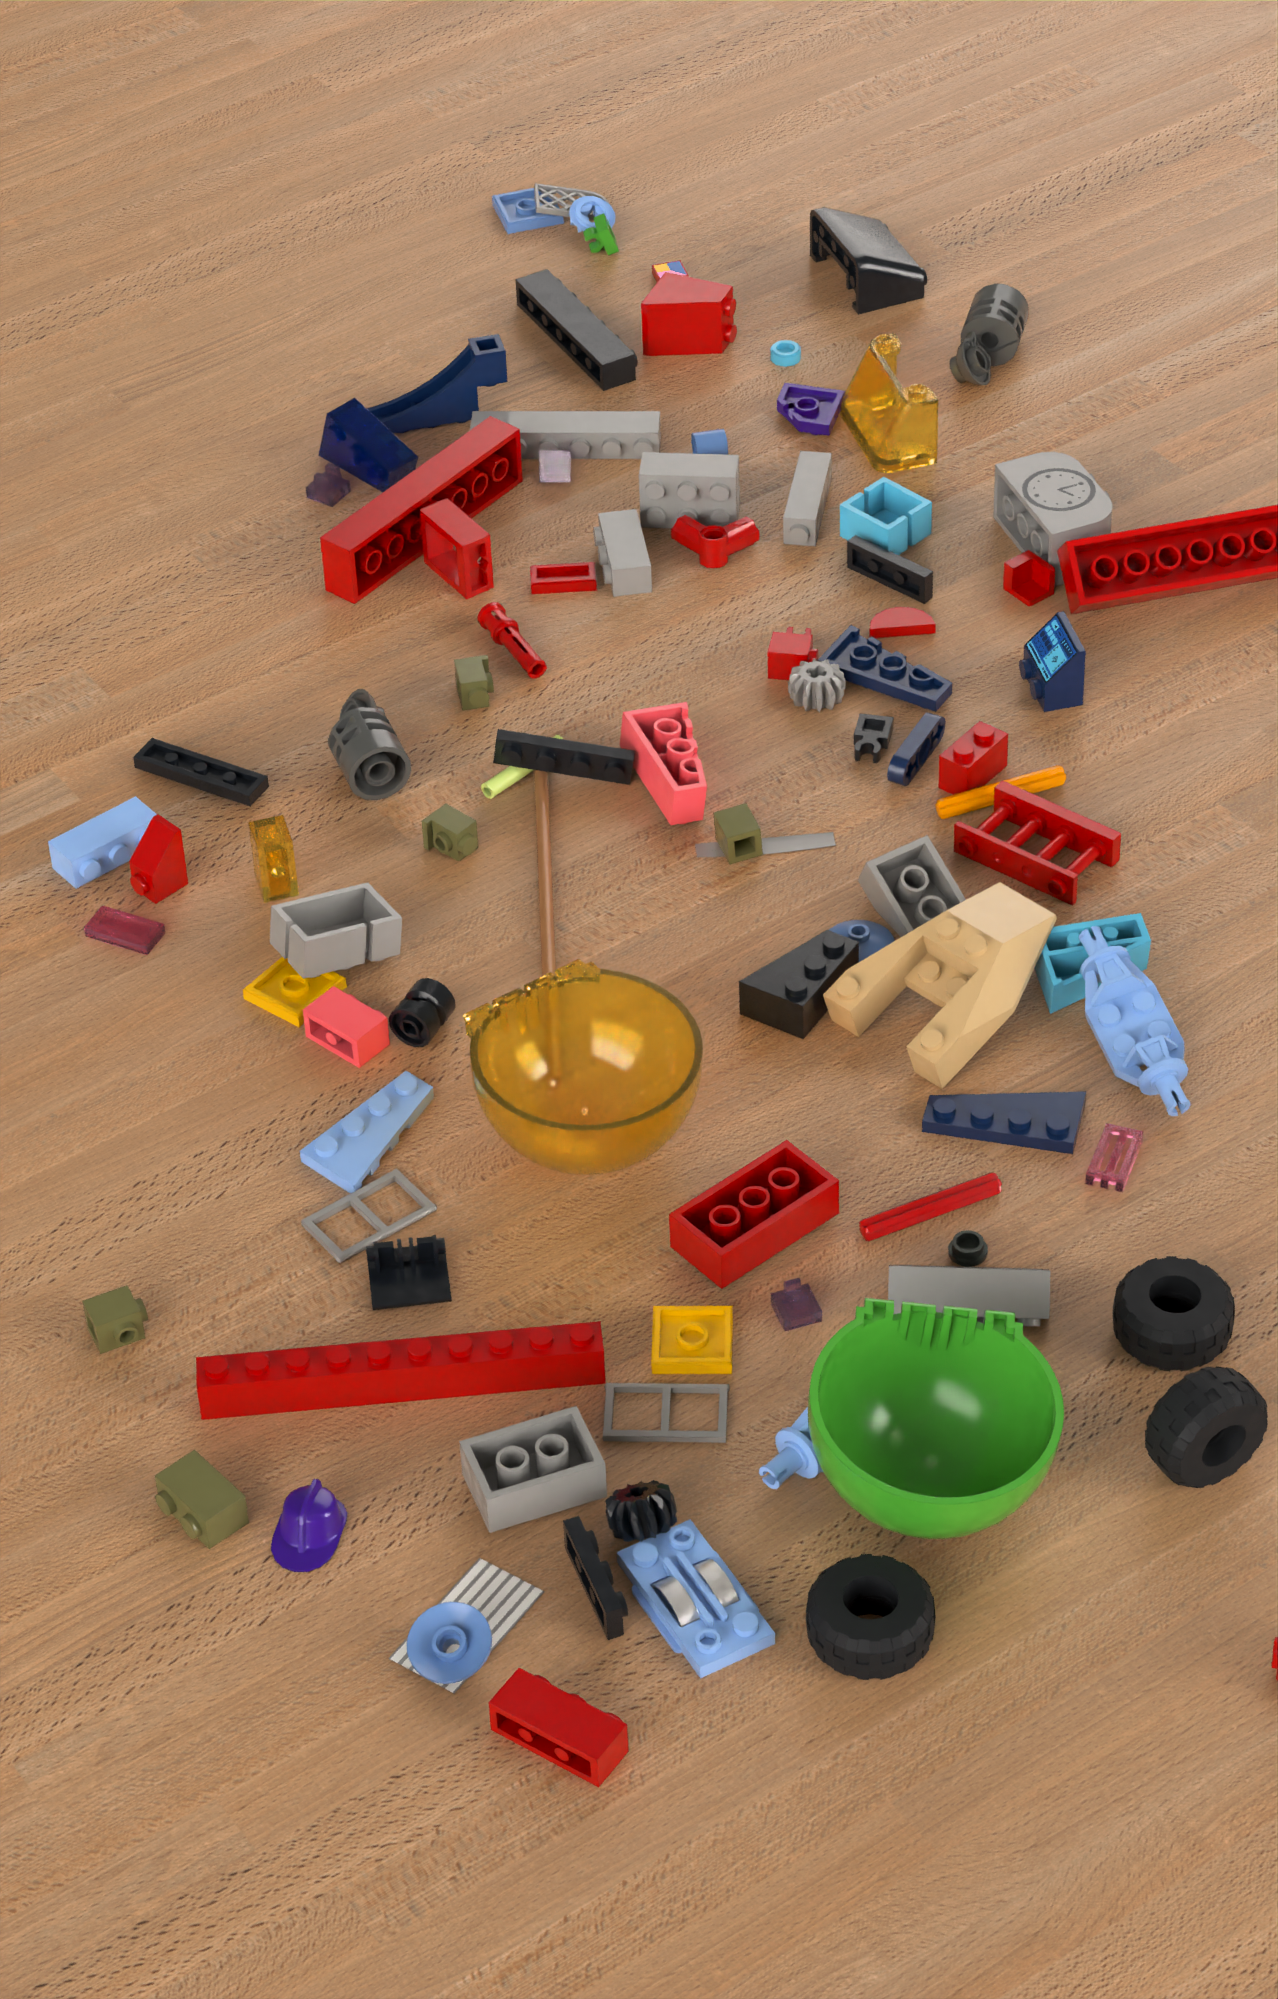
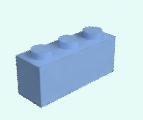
M135 796L48 841L52 868L75 889L130 861L152 817L157 814Z

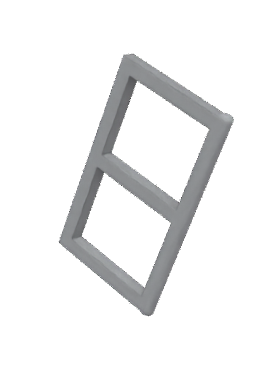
M395 1169L302 1219L301 1223L338 1263H342L364 1251L366 1246H373V1242L377 1241L378 1243L437 1210V1206L398 1169ZM396 1182L422 1208L387 1227L361 1200ZM352 1206L377 1233L342 1251L316 1224Z
M605 1383L603 1441L726 1443L729 1384ZM614 1393H662L661 1430H612ZM671 1393L719 1394L718 1431L669 1430Z

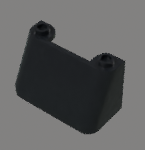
M827 207L811 210L810 256L817 263L827 260V256L831 255L846 273V287L848 290L854 289L856 293V301L852 302V307L858 315L924 298V285L927 284V275L924 268L919 267L892 235L886 224H883L879 219Z

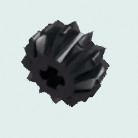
M653 1480L648 1483L640 1481L634 1485L627 1484L626 1488L615 1490L613 1495L605 1500V1512L609 1528L612 1529L614 1538L623 1539L626 1542L633 1540L642 1542L646 1538H656V1535L659 1533H667L670 1527L677 1522V1508L674 1496L670 1491L669 1485L659 1483V1481Z

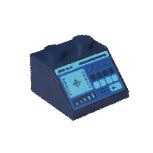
M1064 611L1057 612L1024 645V658L1019 661L1021 677L1023 680L1027 679L1030 684L1032 698L1038 700L1044 712L1083 705L1086 651Z

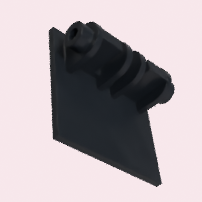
M436 1235L417 1238V1246H413V1238L410 1237L409 1247H402L401 1239H397L398 1248H394L393 1241L378 1243L375 1241L373 1242L374 1246H366L373 1310L452 1301L444 1238H436Z

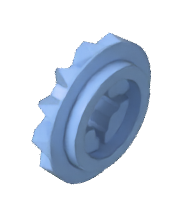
M584 196L572 203L568 215L570 216V225L576 226L578 233L585 231L587 228H596L595 222L589 221L588 215L591 211H593L594 217L604 213L611 228L613 227L615 212L605 200L595 196Z

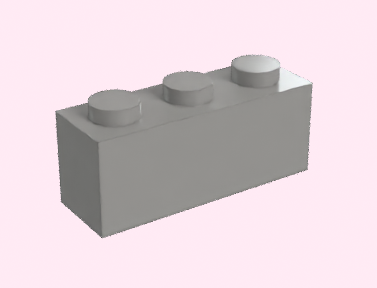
M637 509L598 513L599 526L593 527L595 546H598L599 563L602 565L604 584L611 585L613 597L652 592L651 563Z

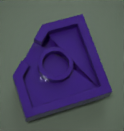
M784 383L777 398V411L799 432L829 436L845 402V391Z

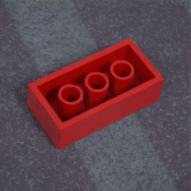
M785 1140L669 1214L670 1247L718 1287L723 1289L839 1214V1180L788 1140Z

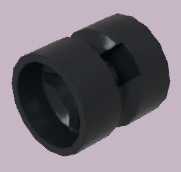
M422 978L416 981L405 998L391 1012L389 1026L396 1037L405 1044L413 1047H424L429 1044L440 1026L444 1025L456 1008L455 999L448 988L439 981Z

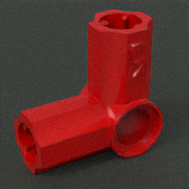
M684 515L677 518L675 525L671 528V538L699 554L700 564L707 568L725 566L728 563L729 555L753 545L760 537L754 520L747 516L721 527L717 525L705 526Z

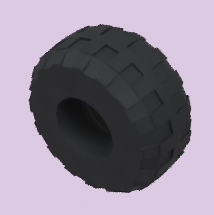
M1166 1256V1258L1162 1259L1154 1258L1148 1260L1126 1273V1276L1119 1282L1116 1288L1113 1303V1330L1116 1339L1119 1340L1121 1347L1128 1354L1149 1367H1157L1163 1371H1187L1196 1366L1201 1367L1213 1361L1220 1353L1222 1354L1232 1336L1235 1304L1231 1288L1218 1273L1207 1265L1199 1264L1196 1260L1189 1258L1181 1259L1177 1258V1256Z
M1217 1366L1215 1368H1201L1197 1372H1191L1184 1376L1178 1383H1174L1167 1390L1166 1394L1157 1401L1154 1410L1146 1422L1145 1448L1160 1470L1177 1485L1194 1488H1204L1210 1484L1214 1485L1237 1472V1469L1244 1463L1246 1464L1254 1451L1259 1448L1268 1426L1266 1401L1249 1380L1233 1368Z
M861 1554L859 1557L842 1559L819 1574L809 1590L806 1605V1626L810 1645L823 1663H826L841 1674L854 1676L862 1680L891 1678L914 1667L920 1659L924 1658L929 1651L931 1641H933L936 1615L934 1596L931 1594L930 1586L925 1578L923 1579L917 1573V1570L904 1562L897 1561L893 1557ZM873 1614L882 1616V1618L865 1619L858 1616Z

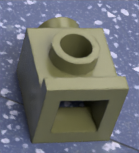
M482 655L455 659V681L462 710L489 707L488 693L494 692L492 674L489 672L488 656Z
M444 804L422 820L425 849L430 850L434 847L439 852L457 861H461L478 848L477 821L450 805Z

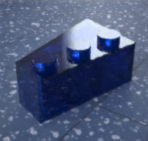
M356 398L327 413L318 456L381 492L386 491L416 469L418 456Z

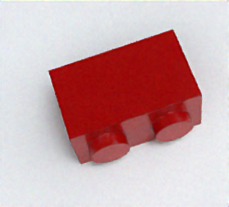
M982 721L977 722L939 755L938 788L954 795L985 786L1007 766L1008 733Z

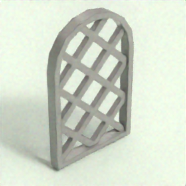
M537 183L534 185L536 213L570 217L568 214L571 205L563 201L569 200L573 203L576 200L573 198L575 196H595L609 203L602 195L592 191ZM558 193L563 197L557 198L553 194ZM549 197L553 201L547 202L544 198ZM560 204L564 208L558 209L554 205ZM593 211L588 215L589 220H594Z

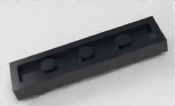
M498 729L493 763L630 785L635 751Z
M151 738L133 757L134 767L250 807L269 787L268 776L154 738Z

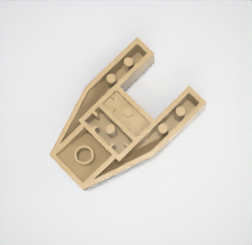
M999 882L944 911L847 969L823 994L830 1018L833 1022L859 1037L906 986L940 1006L942 1009L906 1048L914 1072L943 1089L1015 1012L1057 920L1056 914Z

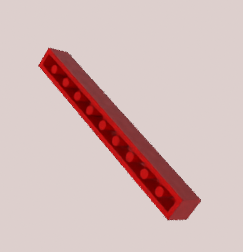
M601 1321L196 1357V1385L202 1420L606 1383Z

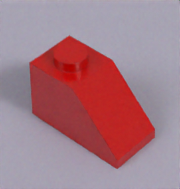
M159 814L152 817L129 861L131 870L130 883L134 891L141 896L144 895L155 904L188 884L181 829Z

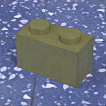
M193 1450L155 1475L158 1493L155 1495V1500L161 1511L167 1516L172 1514L181 1523L182 1528L190 1538H198L208 1549H211L249 1523L245 1495L197 1451Z

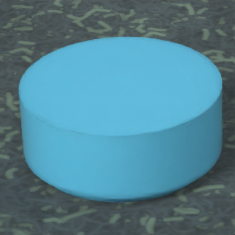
M791 340L778 341L770 348V359L778 366H793L801 360V347Z

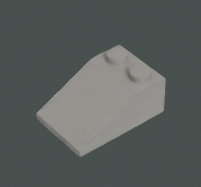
M928 835L866 862L858 878V882L874 909L900 937L966 900Z

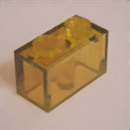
M283 815L248 822L254 874L264 903L298 896L293 841Z

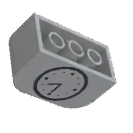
M1041 452L995 464L993 518L1021 553L1030 550L1055 568L1054 587L1064 584L1057 550L1066 541L1111 533L1112 502L1109 494L1101 489L1096 483L1094 476L1089 474L1078 460L1063 453Z

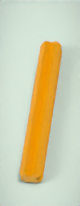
M1056 765L1003 781L1033 794L1063 785L1066 780V774L1062 766ZM1000 782L938 799L935 804L938 816L941 819H946L994 805V787Z

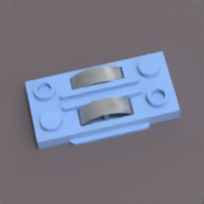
M691 1519L671 1527L667 1533H659L656 1535V1538H647L642 1542L640 1541L617 1552V1563L633 1584V1596L675 1653H682L700 1679L775 1644V1632L761 1615L757 1605L719 1554L711 1548Z

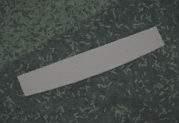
M833 832L761 838L763 854L836 846ZM718 842L695 844L697 857H725Z

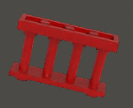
M1003 780L994 787V812L977 828L960 821L954 824V852L1072 906L1077 901L1078 876L1094 860L1109 867H1113L1120 860V832ZM1005 820L1020 826L1007 841H1002L990 835ZM1035 833L1050 840L1036 855L1020 849ZM1067 847L1080 853V855L1065 869L1049 862L1058 852Z

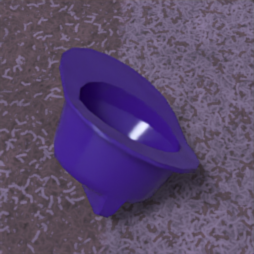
M313 1479L311 1485L298 1487L290 1492L284 1500L283 1511L272 1537L271 1551L275 1561L281 1567L293 1572H309L327 1563L336 1551L346 1525L348 1513L344 1504L337 1500L331 1491L322 1487L319 1479Z

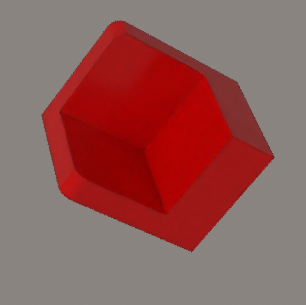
M1027 550L1004 562L1003 589L1025 605L1033 606L1054 595L1055 568L1032 551Z

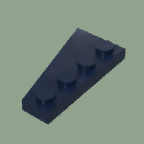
M850 625L817 660L822 662L828 659L829 664H838L840 671L844 673V678L848 682L934 712L952 694V682L921 664L916 666L906 662L907 656L898 651L890 653L883 649L881 641L872 636L868 639L860 635V629L853 625Z
M1086 1091L929 1095L922 1120V1132L1073 1154L1086 1103Z

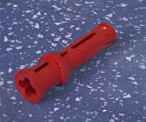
M491 602L482 607L477 616L478 623L482 628L490 631L492 640L498 645H504L514 659L528 673L527 675L530 678L542 676L547 669L545 661L539 657L530 644L521 636L519 625L514 619L507 617L506 610L502 604Z

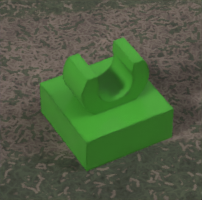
M605 214L593 217L596 228H587L583 232L586 241L592 238L597 239L589 244L591 253L599 252L603 247L608 256L619 252L615 234Z

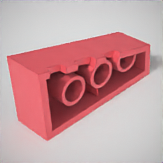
M687 702L623 712L620 747L621 749L635 751L633 767L670 825L703 820L707 784L701 759H698L697 755L698 746L693 738V726L691 719L688 718Z

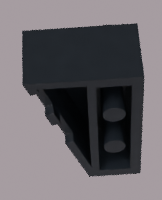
M826 930L740 980V1015L804 1039L828 1011L823 994L847 969L859 963V942Z

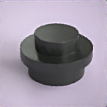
M965 1230L953 1237L948 1246V1255L954 1263L960 1266H977L987 1258L988 1246L979 1233Z

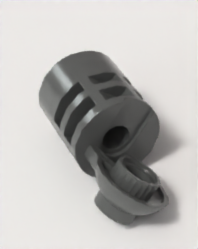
M992 284L983 287L975 294L961 332V344L958 347L956 356L952 357L949 363L951 372L958 382L964 383L968 381L978 386L987 385L990 382L991 366L1003 365L1014 357L1029 315L1027 300L1017 289L1005 284Z
M357 689L352 692L342 706L340 720L333 726L330 732L328 746L352 792L365 800H380L390 797L404 787L411 774V761L387 719L384 709L376 705L374 698L365 689Z

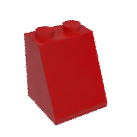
M665 272L641 303L643 355L722 354L727 346L734 342L737 334V326L734 325L733 319L736 310V299H733V286Z

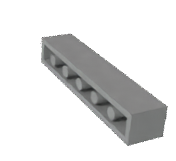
M472 411L470 430L489 416L519 428L521 459H641L642 452L660 453V411Z

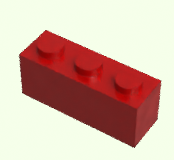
M521 1668L514 1672L488 1702L492 1731L597 1787L601 1786L629 1752L627 1724L617 1715L610 1712L605 1713L588 1704L579 1695L569 1694L552 1685L543 1676L533 1675Z

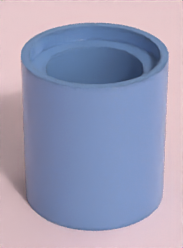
M724 429L691 434L693 454L728 455V443Z

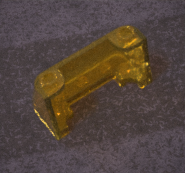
M895 333L880 334L871 340L842 397L840 411L843 421L871 466L876 471L883 473H893L937 463L938 398L930 388L923 384H912L909 387L903 388L897 379V355L901 351V342Z

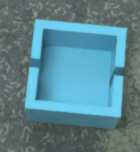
M882 477L866 487L864 494L859 492L840 504V537L847 541L857 535L900 555L908 549V545L913 546L931 534L932 502L886 477Z

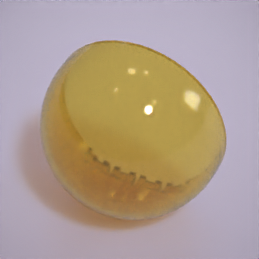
M576 959L556 969L555 975L549 972L525 984L524 991L518 987L492 1000L493 1007L489 1003H485L463 1015L466 1034L471 1038L470 1068L473 1087L487 1120L503 1141L517 1153L542 1167L575 1175H598L623 1170L640 1163L657 1152L675 1135L691 1111L699 1090L703 1064V1043L700 1029L687 1007L673 994L649 980L624 972L599 969L592 961L585 964L581 959Z

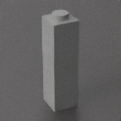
M800 451L783 517L784 544L816 547L832 481V453Z

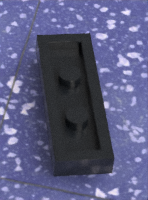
M857 535L847 541V568L923 604L933 598V571Z
M579 1516L563 1520L566 1552L607 1640L623 1636V1617L628 1616L627 1604L622 1592H615L612 1587L614 1581L608 1562L606 1560L600 1562L598 1557L599 1547L594 1532L592 1530H585Z

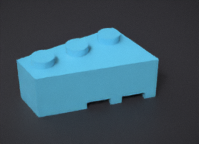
M1141 913L1052 928L1034 968L1050 1014L1085 998V980L1080 970L1081 965L1089 956L1079 940L1080 933L1085 929H1088L1091 937H1093L1094 934L1091 927H1100L1108 946H1122L1126 948L1131 957L1130 960L1141 971L1147 969L1151 939Z

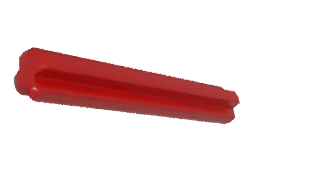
M990 1172L864 1218L859 1222L860 1233L865 1241H872L998 1195L1002 1191L1001 1180L996 1173Z

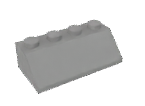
M890 1264L888 1300H894L893 1314L901 1313L902 1301L935 1304L936 1312L941 1313L943 1312L944 1305L977 1309V1321L984 1323L985 1310L1015 1312L1017 1322L1023 1323V1326H1041V1319H1049L1050 1270Z

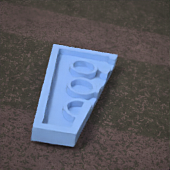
M403 1072L301 1149V1162L349 1193L362 1188L361 1182L367 1175H373L380 1166L379 1160L387 1150L392 1151L398 1144L401 1132L405 1128H410L434 1099L433 1087L410 1072Z

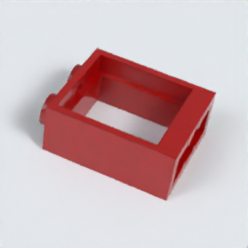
M448 498L420 509L424 563L466 600L494 588L490 534Z

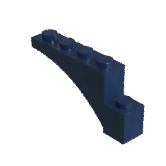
M499 334L468 339L466 348L446 368L429 381L391 401L351 412V422L357 439H372L380 435L405 433L409 430L435 428L439 425L456 422L465 423L471 420L472 411H479L477 387H491L499 383L508 382L506 350Z

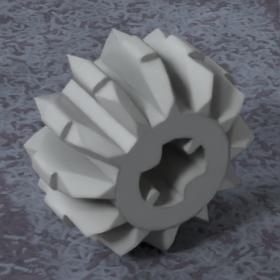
M814 658L809 663L801 661L799 666L792 668L788 682V693H790V698L794 700V705L798 707L804 706L805 711L817 709L819 713L822 708L833 710L834 704L842 703L844 689L846 688L844 673L840 671L838 664H829L828 659L820 662Z

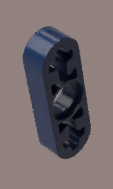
M929 712L922 716L893 755L887 772L888 781L903 786L909 785L940 743L946 724L944 717Z

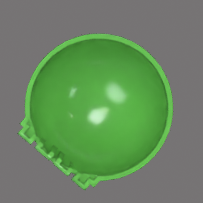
M865 1298L864 1307L856 1306L855 1319L842 1327L822 1349L811 1375L808 1395V1426L815 1455L826 1478L836 1492L867 1520L902 1535L921 1539H949L970 1535L998 1524L1028 1501L1046 1477L1056 1455L1063 1429L1064 1404L1060 1385L1051 1366L1041 1352L1023 1336V1323L1015 1322V1312L985 1310L984 1323L977 1321V1309L944 1305L943 1312L941 1313L936 1312L935 1304L902 1301L901 1313L893 1314L894 1300Z

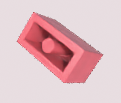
M334 986L303 1009L306 1037L358 1068L362 1067L390 1045L387 1017L379 1010L372 1009L357 1000L353 995L346 994Z

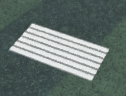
M479 1558L438 1604L461 1602L479 1610L486 1618L491 1629V1653L545 1591ZM406 1638L388 1659L420 1675L413 1668L409 1660ZM450 1645L446 1653L455 1652L460 1645ZM467 1679L451 1684H435L455 1694Z

